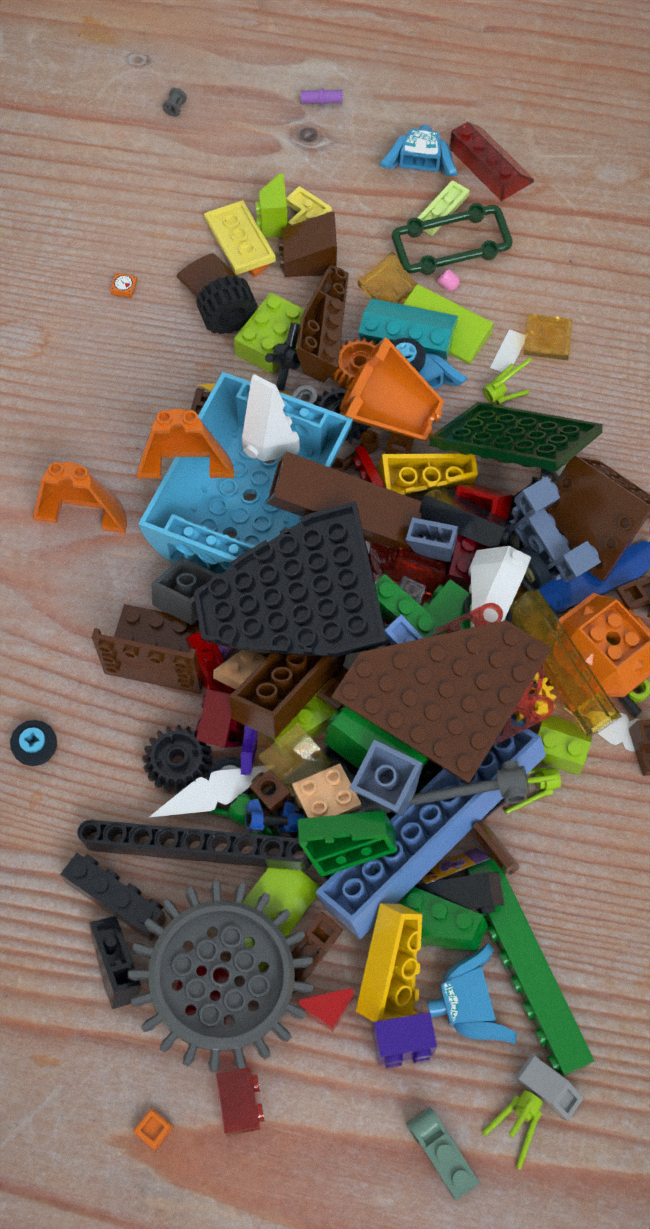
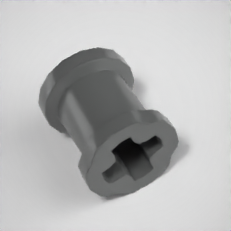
M172 88L170 90L168 100L162 105L165 113L174 117L179 115L181 105L187 100L185 92L179 88Z

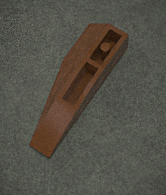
M329 264L300 318L296 353L304 374L322 383L338 368L349 277L348 272L332 264Z

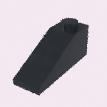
M486 872L415 885L418 889L469 910L478 909L479 914L494 913L495 907L504 906L499 872Z
M112 916L90 922L89 926L101 976L111 1008L116 1009L129 1005L132 998L140 995L141 983L140 981L128 979V971L135 969L117 917Z

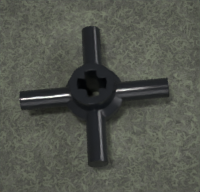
M296 322L290 323L286 344L279 343L273 353H268L265 356L266 362H274L280 367L276 384L277 389L280 391L285 390L289 369L296 370L300 366L295 346L300 324Z

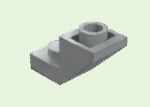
M532 1054L515 1077L527 1091L546 1101L559 1117L566 1121H569L584 1099L567 1079Z

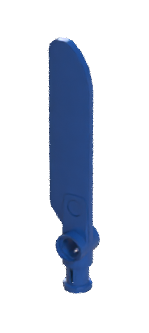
M642 541L629 546L606 581H601L589 571H586L569 582H564L563 578L559 580L552 579L542 588L537 589V591L557 614L571 609L592 593L603 595L643 576L650 568V542ZM531 599L523 600L518 607L511 609V623L521 630H530L536 623L548 619L542 612L540 605ZM523 613H529L532 617H527Z

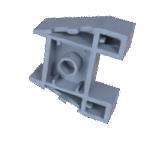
M546 476L521 491L515 497L514 502L517 506L512 509L514 519L510 521L509 531H515L523 546L534 550L541 557L553 580L563 578L564 582H569L601 563V561L599 560L597 550L588 541L573 550L569 549V543L565 536L557 530L554 518L546 512L549 506L561 498L555 483Z

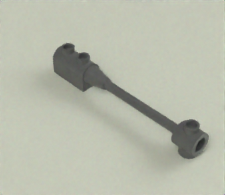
M506 761L502 764L503 769L497 770V779L414 794L409 806L500 790L501 796L505 797V802L507 803L523 802L527 799L526 793H529L525 766H519L518 761ZM357 794L361 802V808L347 814L382 810L387 814L392 811Z

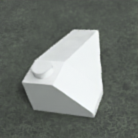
M255 374L251 378L242 433L243 451L249 457L257 458L263 462L278 459L286 451L297 455L300 451L299 436L297 432H292L290 428L292 420L290 417L285 416L282 410L285 404L277 386Z
M510 546L476 551L469 567V576H471L469 593L472 595V604L470 606L471 628L505 620L531 559L530 556Z

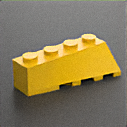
M382 454L377 466V472L384 484V488L403 495L438 486L457 488V485L474 483L478 475L476 457L473 454Z
M380 903L356 1007L357 1013L373 1022L418 1014L415 1012V1001L419 1000V989L416 988V975L420 974L417 951L421 949L422 914L402 904Z

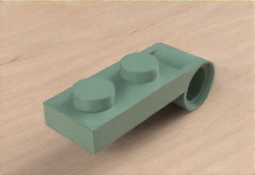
M430 1106L406 1123L410 1133L422 1147L455 1200H458L480 1183Z

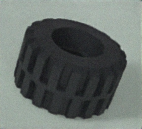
M230 275L209 282L207 286L202 288L196 299L204 324L212 333L229 334L240 330L258 308L248 282L239 276L232 277Z

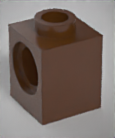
M270 769L266 773H259L251 781V793L270 815H274L279 811L286 801L292 800L290 791ZM272 786L276 789L274 794L267 796L262 793L264 788Z

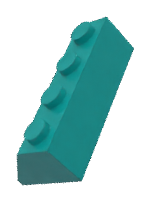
M371 298L363 312L358 334L360 341L364 337L367 342L374 339L375 345H378L385 337L391 342L396 339L410 338L418 341L424 347L426 353L435 354L447 360L458 316Z

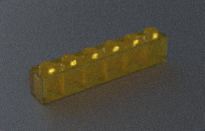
M540 591L525 592L510 606L512 612L511 623L552 648L541 668L545 670L550 678L551 685L558 690L563 698L565 707L576 718L580 730L589 737L600 733L620 719L622 716Z

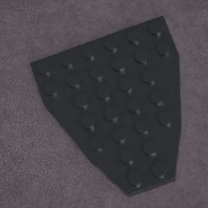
M356 501L305 515L300 518V523L289 530L287 527L279 531L281 534L271 541L267 542L265 540L231 562L233 565L222 574L217 573L208 584L202 585L194 592L202 640L207 643L257 653L339 657L388 644Z

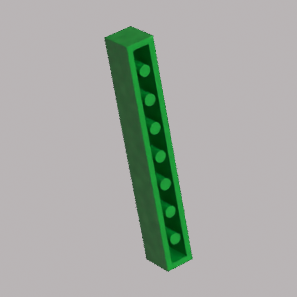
M490 858L466 868L464 875L468 876L486 872H499L504 906L495 907L494 913L482 914L488 924L486 931L491 942L496 941L500 950L498 957L504 968L508 967L512 975L510 983L516 994L520 993L524 1001L522 1008L528 1020L532 1019L537 1028L534 1030L538 1043L540 1046L545 1045L549 1054L547 1057L549 1067L564 1077L592 1064L595 1060L506 876L493 859Z

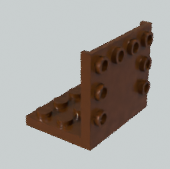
M575 455L567 463L555 482L561 498L549 506L546 512L554 518L556 528L567 539L570 550L586 541L595 547L601 563L588 571L601 581H606L646 519L650 518V494L600 460Z
M124 604L114 637L102 635L100 629L94 628L92 640L105 674L197 694L202 692L204 684L197 651L192 648L190 650L185 639L190 635L200 632L199 620L191 625L169 613Z

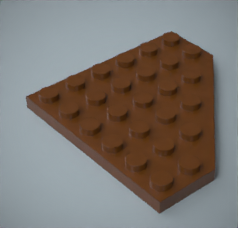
M505 620L367 650L359 653L331 698L469 784L552 648Z

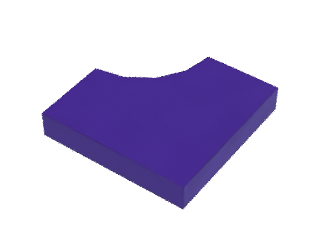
M246 725L241 751V775H250L252 773L257 751L258 731Z

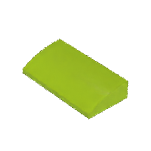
M419 284L416 285L403 304L458 316L449 354L469 365L493 332V322Z
M268 868L243 900V904L254 908L260 896L265 892L270 894L269 903L263 909V914L273 920L279 912L285 909L291 912L287 921L278 927L286 938L317 898L316 891L320 886L302 871ZM248 938L244 941L247 948L254 947L252 939ZM259 963V971L262 972L267 964Z

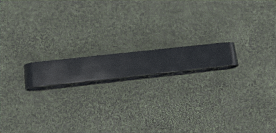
M86 820L80 824L77 830V835L88 850L96 852L299 871L306 870L312 865L307 855L301 859L294 858L296 852L303 850L299 844V838L100 820ZM97 832L93 839H87L90 833ZM123 834L119 841L113 842V838L116 835ZM142 837H149L146 843L138 844ZM168 839H175L172 845L164 846ZM193 842H201L197 848H189ZM219 844H227L223 851H215ZM253 846V850L250 853H241L244 847ZM273 848L280 849L279 853L275 856L267 855Z

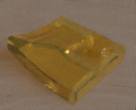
M393 251L376 267L358 279V286L370 299L373 298L397 304L405 301L417 285Z
M299 723L258 756L264 765L290 791L291 797L294 796L293 783L323 771L332 763Z

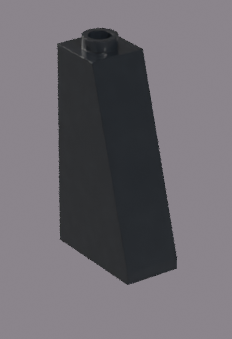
M441 486L424 494L419 510L422 514V519L458 526V534L490 548L502 547L508 544L512 534L509 531L511 522Z

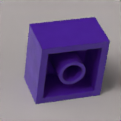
M430 1012L374 1022L372 1033L378 1065L385 1064V1068H395L402 1066L403 1061L413 1059V1063L427 1062L437 1049Z

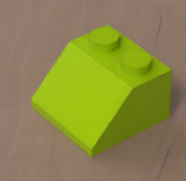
M279 173L259 191L260 201H255L256 214L261 215L256 216L257 226L262 229L265 238L283 237L282 228L288 227L284 173Z
M551 714L545 720L542 719L537 735L541 737L546 756L539 763L580 775L591 744L593 728Z

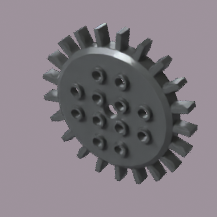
M213 881L210 889L212 901L200 904L197 892L190 886L186 889V899L191 908L180 913L175 904L167 899L163 902V908L172 918V921L165 928L161 927L154 920L147 919L145 921V928L155 934L158 940L154 947L146 946L143 943H134L132 951L137 955L149 957L150 962L147 970L133 969L128 971V979L133 981L147 980L149 988L148 993L136 995L132 998L131 1005L132 1007H141L147 1003L153 1004L157 1014L147 1019L141 1028L144 1032L153 1030L159 1023H163L167 1027L170 1034L162 1040L159 1048L160 1051L165 1053L171 1049L174 1041L178 1038L188 1044V1049L183 1056V1065L188 1067L195 1059L196 1050L200 1048L210 1051L209 1070L210 1072H217L220 1065V1051L232 1050L234 1064L237 1070L245 1068L246 1059L242 1048L253 1043L258 1055L263 1060L271 1056L269 1047L263 1040V1036L270 1030L284 1042H288L291 1039V1034L279 1023V1020L284 1013H288L296 1019H303L306 1012L301 1007L291 1004L290 999L293 991L302 994L311 993L313 985L308 982L295 981L294 969L310 966L313 963V959L308 956L292 958L289 947L301 942L305 937L304 931L294 932L291 936L284 937L278 927L287 921L291 912L285 909L279 912L273 920L263 914V909L269 903L270 894L265 892L260 896L256 907L253 908L243 904L246 884L240 883L235 890L234 901H226L221 899L219 881ZM214 928L217 931V936L214 938L209 937L207 930ZM248 938L252 939L254 947L247 948L244 941ZM185 942L192 943L193 950L186 952L183 949V944ZM223 952H227L230 954L231 959L228 962H223L220 955ZM259 963H266L268 971L260 972L258 969ZM199 966L206 968L207 973L205 976L197 975L196 969ZM217 968L225 969L229 975L228 981L223 984L215 982L213 979L214 970ZM242 977L244 985L241 987L236 986L234 979ZM180 981L182 989L175 991L172 988V982ZM212 991L219 992L220 999L218 1001L211 1000L210 993ZM251 1001L258 1004V1009L255 1012L248 1009V1003ZM189 1005L194 1006L196 1009V1013L193 1016H189L185 1012V1008ZM224 1017H233L234 1024L226 1026L224 1024Z

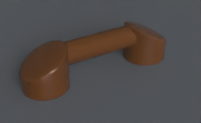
M367 430L360 436L361 446L364 445L368 454L375 452L379 445V436L372 430ZM354 451L344 460L336 457L332 467H338L344 470L345 473V470L353 464L356 452Z

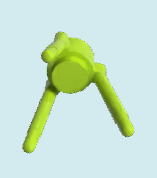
M529 357L515 368L514 364H510L492 382L485 385L483 393L490 403L497 401L500 405L507 400L529 394V390H524L504 396V393L507 392L504 382L529 364L532 358Z
M533 768L528 774L536 775L535 777L528 778V783H535L539 790L542 789V791L523 802L516 803L505 809V814L516 811L544 796L553 795V789L561 787L559 771L556 768Z
M524 1090L520 1097L515 1095L511 1103L482 1131L484 1136L488 1135L514 1108H516L514 1112L518 1118L509 1132L510 1137L515 1136L524 1121L529 1122L531 1119L516 1165L517 1169L522 1168L537 1122L542 1115L539 1111L543 1105L542 1100L527 1090Z

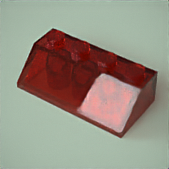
M466 122L451 131V151L500 201L534 183V178L482 127Z

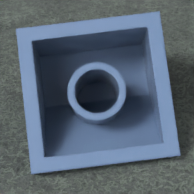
M373 740L349 789L403 817L415 794L423 763Z

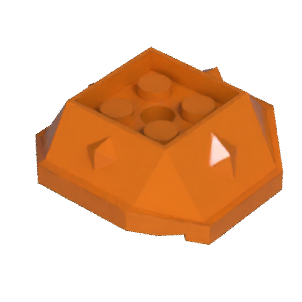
M592 593L556 622L552 659L586 696L625 697L650 677V629L632 610H628L622 601Z

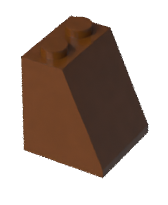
M328 212L282 228L283 238H279V251H283L284 255H279L280 268H284L285 277L323 276L329 264L337 267L335 212Z

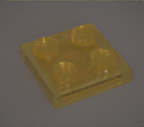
M528 313L523 355L568 360L572 319Z

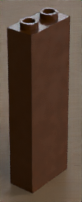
M287 451L278 459L267 500L268 505L302 517L356 501L365 539L399 552H403L410 547L406 542V537L412 517L421 519L422 515L419 512L422 501Z

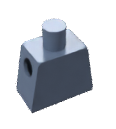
M412 517L406 542L419 556L450 562L457 541L458 526Z

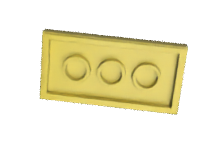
M243 200L204 213L205 221L235 275L276 262L274 252Z

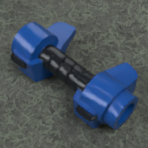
M253 799L246 804L245 825L249 832H260L264 829V826H277L281 834L295 835L298 832V819L305 818L304 815L295 813V805L288 801L284 803L280 816L264 815L258 799Z

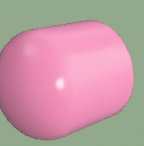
M447 269L437 280L447 291H454L460 283L459 277L450 269Z

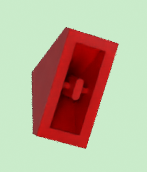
M349 988L298 1000L299 1007L306 1012V1015L333 1032L352 1002L354 990Z

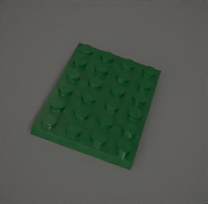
M477 402L429 437V445L438 447L443 451L453 450L463 455L473 454L483 459L492 458L501 460L503 463L522 464L524 467H537L547 472H555L602 434L603 424Z

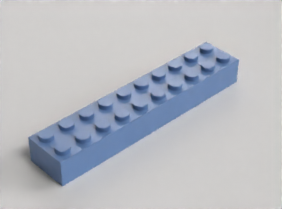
M510 717L469 784L497 779V770H502V764L511 760L518 761L519 766L524 765L528 774L546 756L541 737ZM443 769L419 793L466 785L467 783ZM500 790L408 806L403 817L396 814L390 820L395 830L397 852L336 872L316 891L322 905L330 914L361 939L375 925L380 903L397 904L472 829L475 823L479 822L504 798L501 796Z

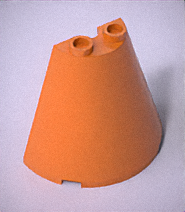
M385 337L370 353L371 358L361 365L342 400L340 410L343 412H340V414L352 418L357 423L427 442L434 431L431 426L432 422L436 423L443 413L441 408L444 400L391 341Z
M178 408L162 410L157 414L138 464L136 478H161L162 457H210V478H235L231 458L200 420L195 411Z
M54 462L49 465L48 470L41 479L33 520L57 523L62 503L105 510L101 525L102 530L126 534L127 519L121 502L91 475L84 466L73 462Z

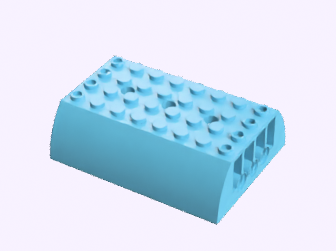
M223 371L198 417L228 453L233 463L235 478H210V457H175L138 523L146 540L166 560L175 563L182 556L216 574L224 573L233 565L231 562L265 540L267 542L271 541L281 534L279 531L286 527L289 530L300 523V518H302V516L267 504L278 459L273 463H265L257 458L249 457L243 451L242 433L251 382ZM280 393L285 404L282 410L285 416L290 417L292 420L290 425L292 432H297L299 436L300 451L297 455L331 468L350 431L353 419ZM252 493L257 497L253 501H247L244 499V496ZM232 531L235 532L237 536L233 539L225 533Z

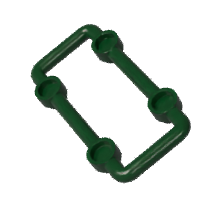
M479 203L471 204L468 211L422 221L419 218H411L408 220L407 225L395 228L391 235L402 269L406 273L421 272L424 275L433 274L437 267L483 257L485 260H493L499 252L509 250L513 244L501 208L496 205L483 206ZM494 214L504 240L503 243L497 244L492 240H488L478 249L437 259L426 255L420 259V263L409 264L401 235L408 234L412 238H417L426 229L468 219L472 223H479L485 215Z

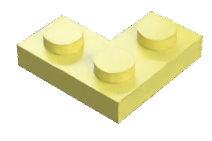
M300 186L286 198L287 206L298 212L288 222V226L332 212L331 206Z

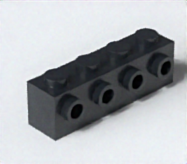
M76 853L60 874L65 883L151 941L155 934L149 932L145 928L144 923L147 919H151L162 926L167 919L164 911H162L163 906L153 898L147 901L140 896L142 892L134 885L129 883L125 886L119 881L120 877L112 870L107 869L103 871L98 867L99 862L90 855L86 854L83 857Z

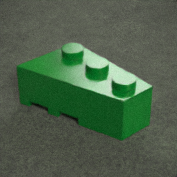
M384 810L298 819L299 844L321 877L397 852L394 826Z
M413 887L400 903L422 914L421 947L429 945L442 946L445 949L477 951L488 928L482 914L416 887Z

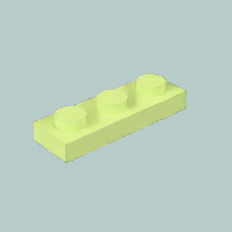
M452 180L418 218L426 221L453 214L468 198L470 190ZM441 226L423 231L433 236Z

